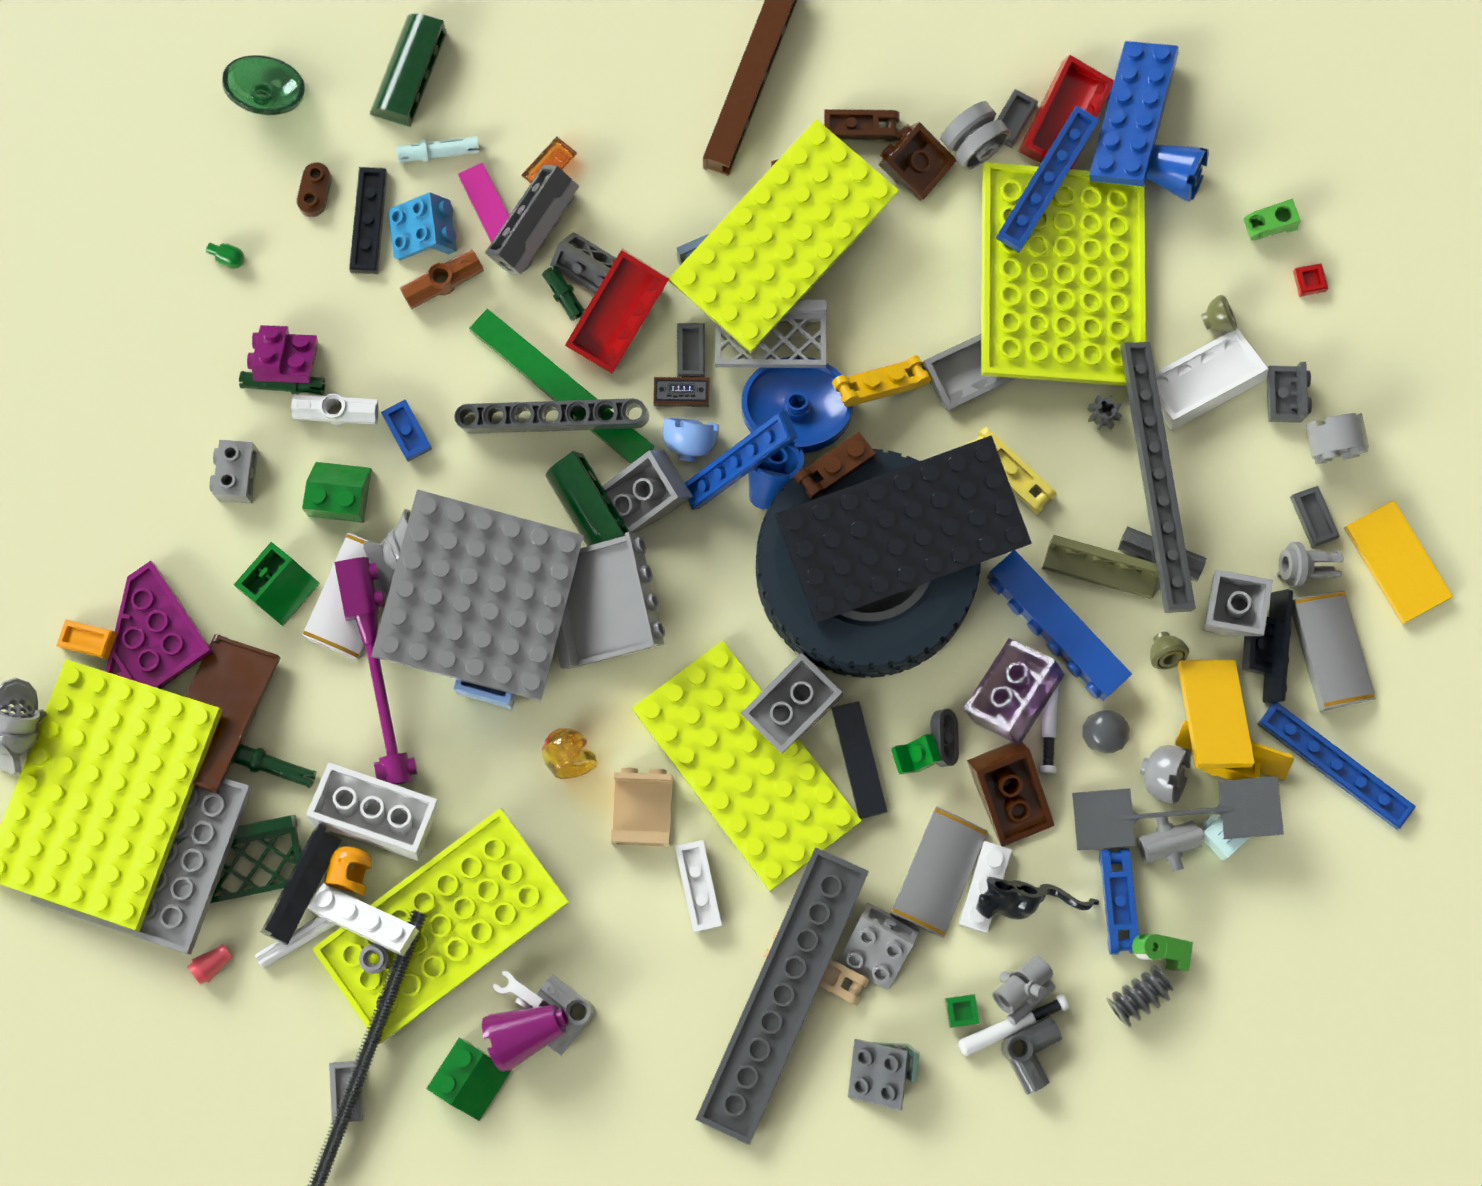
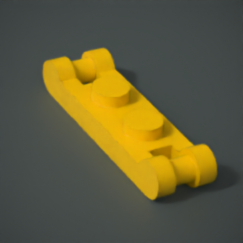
M912 356L904 362L848 377L840 375L832 381V385L837 392L841 393L840 399L844 406L851 407L924 387L931 382L932 378L928 371L923 370V363L919 356ZM913 373L914 376L909 377L908 374Z

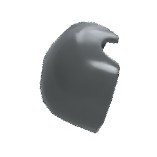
M1103 710L1088 716L1083 724L1082 737L1091 750L1105 754L1114 753L1123 749L1129 740L1130 728L1122 715L1113 711Z

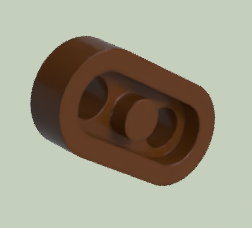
M319 162L306 166L298 191L297 205L300 211L308 217H316L324 211L332 178L329 169ZM313 173H321L319 177L312 178ZM308 198H315L312 203H306Z

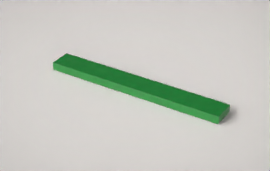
M488 308L470 326V332L554 401L598 400ZM609 408L605 409L601 413V419L605 421L610 420L614 412ZM577 410L573 417L578 421H582L586 416V410ZM634 429L590 430L630 464L649 450L654 449V445Z

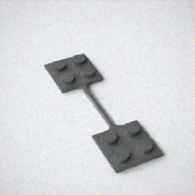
M1278 776L1218 781L1219 805L1216 808L1137 814L1132 809L1130 788L1072 793L1077 851L1136 846L1134 825L1139 819L1215 813L1221 817L1224 839L1284 835Z

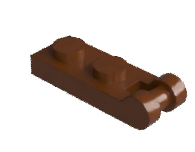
M824 110V126L839 139H878L888 142L899 140L897 134L900 130L897 129V123L900 121V113L896 110ZM879 122H885L886 128H879Z
M857 432L808 467L799 470L794 475V478L799 484L804 485L807 489L806 494L813 500L874 459L876 453L860 432ZM818 474L822 481L816 483L812 477Z

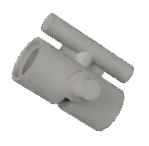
M1167 817L1156 818L1158 824L1157 832L1137 838L1138 848L1143 861L1148 864L1166 858V861H1170L1173 872L1184 869L1181 861L1182 853L1202 846L1201 839H1204L1202 829L1198 828L1194 821L1173 826L1172 823L1169 824Z
M1035 955L1018 971L1010 973L1003 971L1000 974V981L1003 984L993 992V998L996 1004L1009 1014L1007 1019L1012 1025L1015 1026L1056 988L1050 980L1053 977V971L1044 959Z

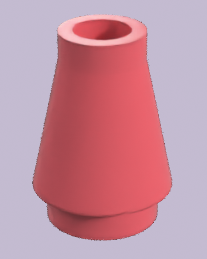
M224 944L207 953L191 959L192 963L187 968L198 983L202 985L206 981L209 983L233 957Z

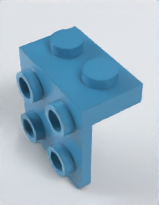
M429 192L392 207L389 210L390 232L395 259L403 260L430 248L446 254L457 251L451 200Z

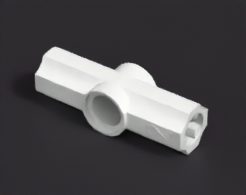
M294 394L291 404L292 419L323 421L333 425H342L344 423L377 425L379 401L377 399L341 397L338 394H329L327 396ZM332 406H342L337 414H329Z

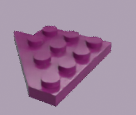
M150 560L127 576L115 628L117 636L105 672L161 689L210 655L213 650L154 562Z

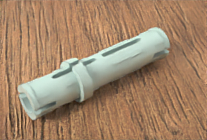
M478 136L436 142L422 140L418 144L396 146L399 163L419 160L429 162V159L480 153Z

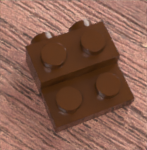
M918 122L911 126L907 124L898 132L897 137L899 141L894 146L889 144L881 152L880 156L883 159L878 165L896 183L902 182L921 201L927 197L957 160Z

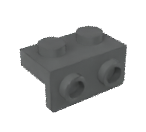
M1300 362L1297 366H1268V422L1301 423L1311 413L1312 399L1307 396V387L1311 383V372L1307 370L1306 362Z

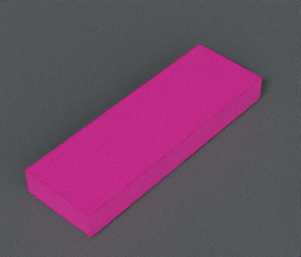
M480 163L458 173V176L492 243L509 215L483 163Z

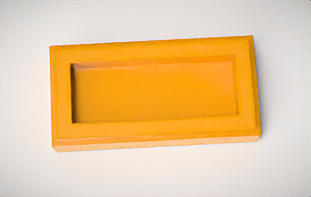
M65 619L56 646L61 649L108 660L117 633Z

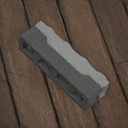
M543 165L485 254L499 266H502L507 273L521 275L531 265V259L537 250L545 244L546 236L550 230L560 221V215L565 207L574 200L575 192L579 185L572 181L558 166Z

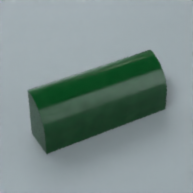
M409 14L407 16L370 110V115L411 127L447 33L443 20L423 14Z
M572 451L547 471L545 476L579 534L584 535L583 540L587 546L626 536L625 533L630 532L583 453Z

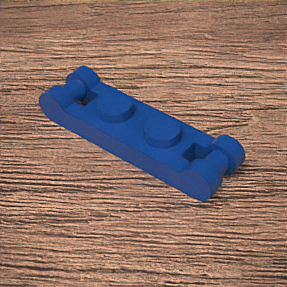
M1119 849V852L1100 850L1099 862L1102 873L1108 951L1110 955L1119 954V951H1129L1131 954L1133 953V940L1139 935L1130 849ZM1120 863L1122 871L1112 872L1111 864ZM1128 930V939L1119 940L1118 931Z

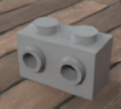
M219 440V446L213 452V463L216 465L215 475H211L209 483L210 491L218 501L252 503L258 458V448L253 442Z

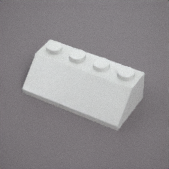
M328 762L306 816L310 825L317 826L320 824L326 827V830L419 861L430 833L438 800Z

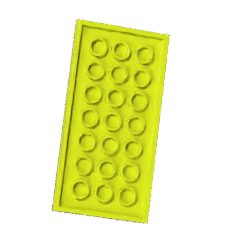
M816 119L676 269L668 281L749 353H752L894 199L899 190Z
M722 640L633 706L632 710L767 889L772 891L809 862L815 847L824 851L861 823L862 820L799 739L781 754L741 714L762 691Z
M499 808L370 905L405 922H411L408 919L412 918L409 916L410 914L413 915L411 911L417 910L427 916V918H424L426 921L422 925V932H419L417 945L414 946V953H411L409 966L405 970L406 974H403L405 977H402L403 981L401 980V987L398 988V995H395L397 998L393 1002V1008L390 1009V1016H388L389 1019L385 1023V1030H382L383 1033H381V1040L378 1041L379 1044L385 1042L569 903L566 896L502 808ZM340 927L313 947L312 950L366 1028L371 1027L368 1023L372 1024L370 1020H373L371 1016L375 1017L372 1013H376L374 1009H377L375 1006H379L376 1002H380L378 1000L381 999L379 995H383L380 992H384L382 988H385L383 985H387L384 981H388L385 978H389L387 974L391 973L388 971H392L390 967H393L391 963L395 964L392 960H396L393 957H397L395 952L385 948L389 954L387 967L377 974L367 973L360 966L359 956L363 948L376 943ZM376 953L370 957V961L374 965L379 962V956Z

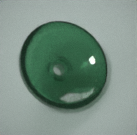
M250 55L240 57L227 65L222 76V87L227 97L240 108L258 115L274 116L290 112L300 105L305 93V84L300 74L289 64L269 56Z

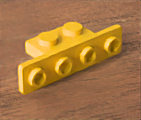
M1184 720L1175 739V745L1192 750L1188 722ZM1251 742L1255 761L1252 767L1200 768V770L1212 776H1220L1229 780L1260 778V773L1272 777L1278 776V779L1284 780L1294 761V756Z

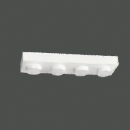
M323 883L307 907L311 913L404 956L419 932L415 926Z

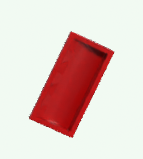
M1068 55L1062 61L1018 152L1041 163L1076 105L1098 118L1111 92L1114 80L1074 56ZM1078 157L1076 158V160L1074 161V163H1073V165L1071 166L1070 169H1073V168H1074V165H1075V163H1076Z
M621 249L565 346L613 374L669 278L631 253Z

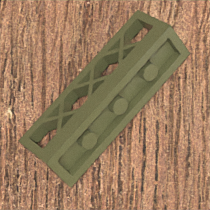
M1053 535L1048 544L1042 567L1045 570L1148 599L1153 597L1159 577L1156 563Z

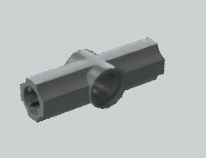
M1127 526L1119 543L1118 550L1136 558L1156 563L1152 536ZM1186 550L1191 580L1197 582L1207 558Z

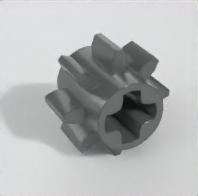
M1098 395L1095 399L1096 405L1089 404L1087 408L1089 412H1092L1088 422L1094 421L1098 425L1097 430H1100L1102 426H1108L1111 430L1114 427L1113 420L1120 421L1122 415L1117 413L1122 404L1115 403L1112 400V395L1105 399ZM1102 409L1103 412L1109 411V416L1106 413L1101 414L1100 410Z

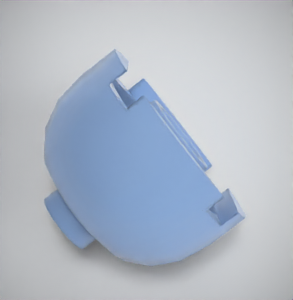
M664 418L663 439L665 445L671 452L679 454V460L695 461L696 456L708 454L716 445L719 424L707 422L706 425L699 422V420Z

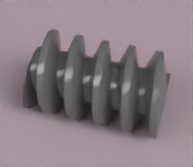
M1155 965L1150 968L1151 975L1147 972L1141 973L1142 982L1134 978L1131 980L1132 988L1128 985L1122 986L1123 995L1115 991L1112 993L1113 1001L1107 998L1116 1016L1128 1027L1132 1026L1130 1016H1133L1138 1021L1141 1020L1139 1010L1142 1009L1147 1014L1151 1013L1150 1003L1157 1008L1161 1007L1158 999L1160 996L1166 1001H1170L1168 991H1173V988L1163 972Z

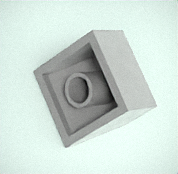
M1215 570L1203 631L1227 636H1264L1273 580Z

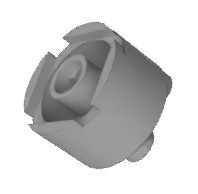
M1356 413L1328 417L1325 418L1322 425H1317V421L1306 424L1311 455L1315 459L1316 464L1331 462L1333 458L1340 457V455H1342L1343 460L1359 457V454L1368 452L1369 444L1362 413L1357 416Z

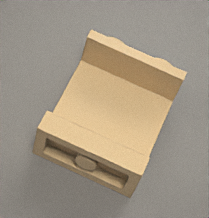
M621 768V772H614L615 793L613 830H611L612 845L670 847L672 774H667L665 769H650V773H638L637 768Z

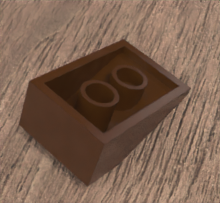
M1020 739L967 760L977 791L1002 847L1055 826L1030 749Z

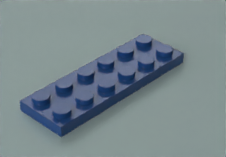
M1124 42L1089 173L1090 181L1144 187L1179 53L1177 45Z

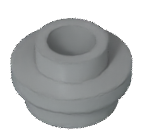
M370 944L363 948L360 953V966L367 973H380L389 963V954L383 946ZM374 953L379 956V962L375 965L370 961V957Z

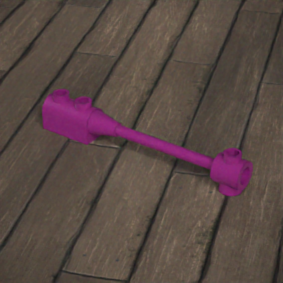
M368 557L334 562L345 621L356 620L361 640L366 647L387 756L380 757L378 762H373L376 779L394 785L413 781L412 775L417 774L414 757L408 758L406 752L398 753L380 659L371 657L378 633L379 608L384 607L381 590L375 591L373 580L379 579L376 562L370 563Z

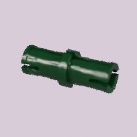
M557 266L545 270L542 276L555 294L553 295L555 301L560 302L571 321H574L575 318H580L585 309L575 297L572 285L567 284Z

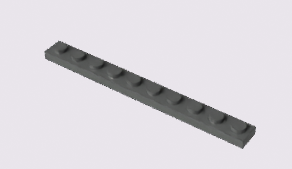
M1150 342L1123 343L1120 346L1164 612H1192L1196 609L1151 345Z

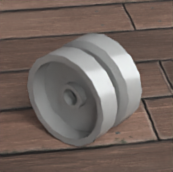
M981 101L966 109L941 134L940 140L950 152L957 151L955 159L965 171L979 166L993 156L1006 143L1011 134V131L1002 120H994L996 113L987 101Z

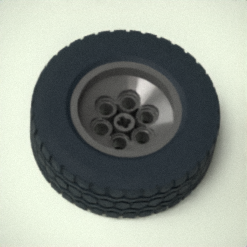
M873 449L876 453L874 459L819 497L919 462V460L910 456L905 458L901 456V453L889 450L886 453L883 452V449ZM818 474L812 477L816 483L822 481ZM791 478L783 486L784 489L777 493L763 518L757 541L755 569L758 594L764 607V612L780 638L784 639V642L793 651L799 654L802 652L816 666L827 671L829 669L833 671L832 673L844 676L847 674L851 675V677L865 678L870 676V678L901 673L904 670L918 666L921 662L935 655L937 651L941 650L950 641L964 621L975 597L981 563L815 623L775 517L776 513L811 501V499L806 494L807 489L804 485L799 484L795 478Z

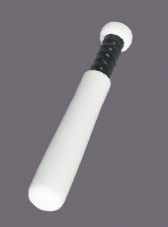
M1045 661L1042 666L1041 738H1043L1044 749L1043 765L1040 766L1039 772L1047 775L1057 773V767L1054 766V741L1057 738L1060 665L1056 661Z
M1063 994L1057 995L1056 1000L1030 1011L1015 1026L1007 1019L960 1039L958 1042L959 1049L964 1056L978 1052L1030 1027L1041 1018H1045L1059 1010L1062 1012L1068 1011V1002Z

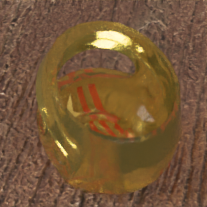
M571 728L557 729L550 733L543 742L542 758L553 775L559 779L574 778L592 771L597 766V758L593 752L582 749L587 743L586 738L580 732ZM587 761L580 765L573 764L574 762Z

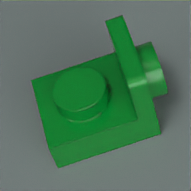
M933 734L923 735L908 744L897 745L891 748L900 775L921 772L942 761Z

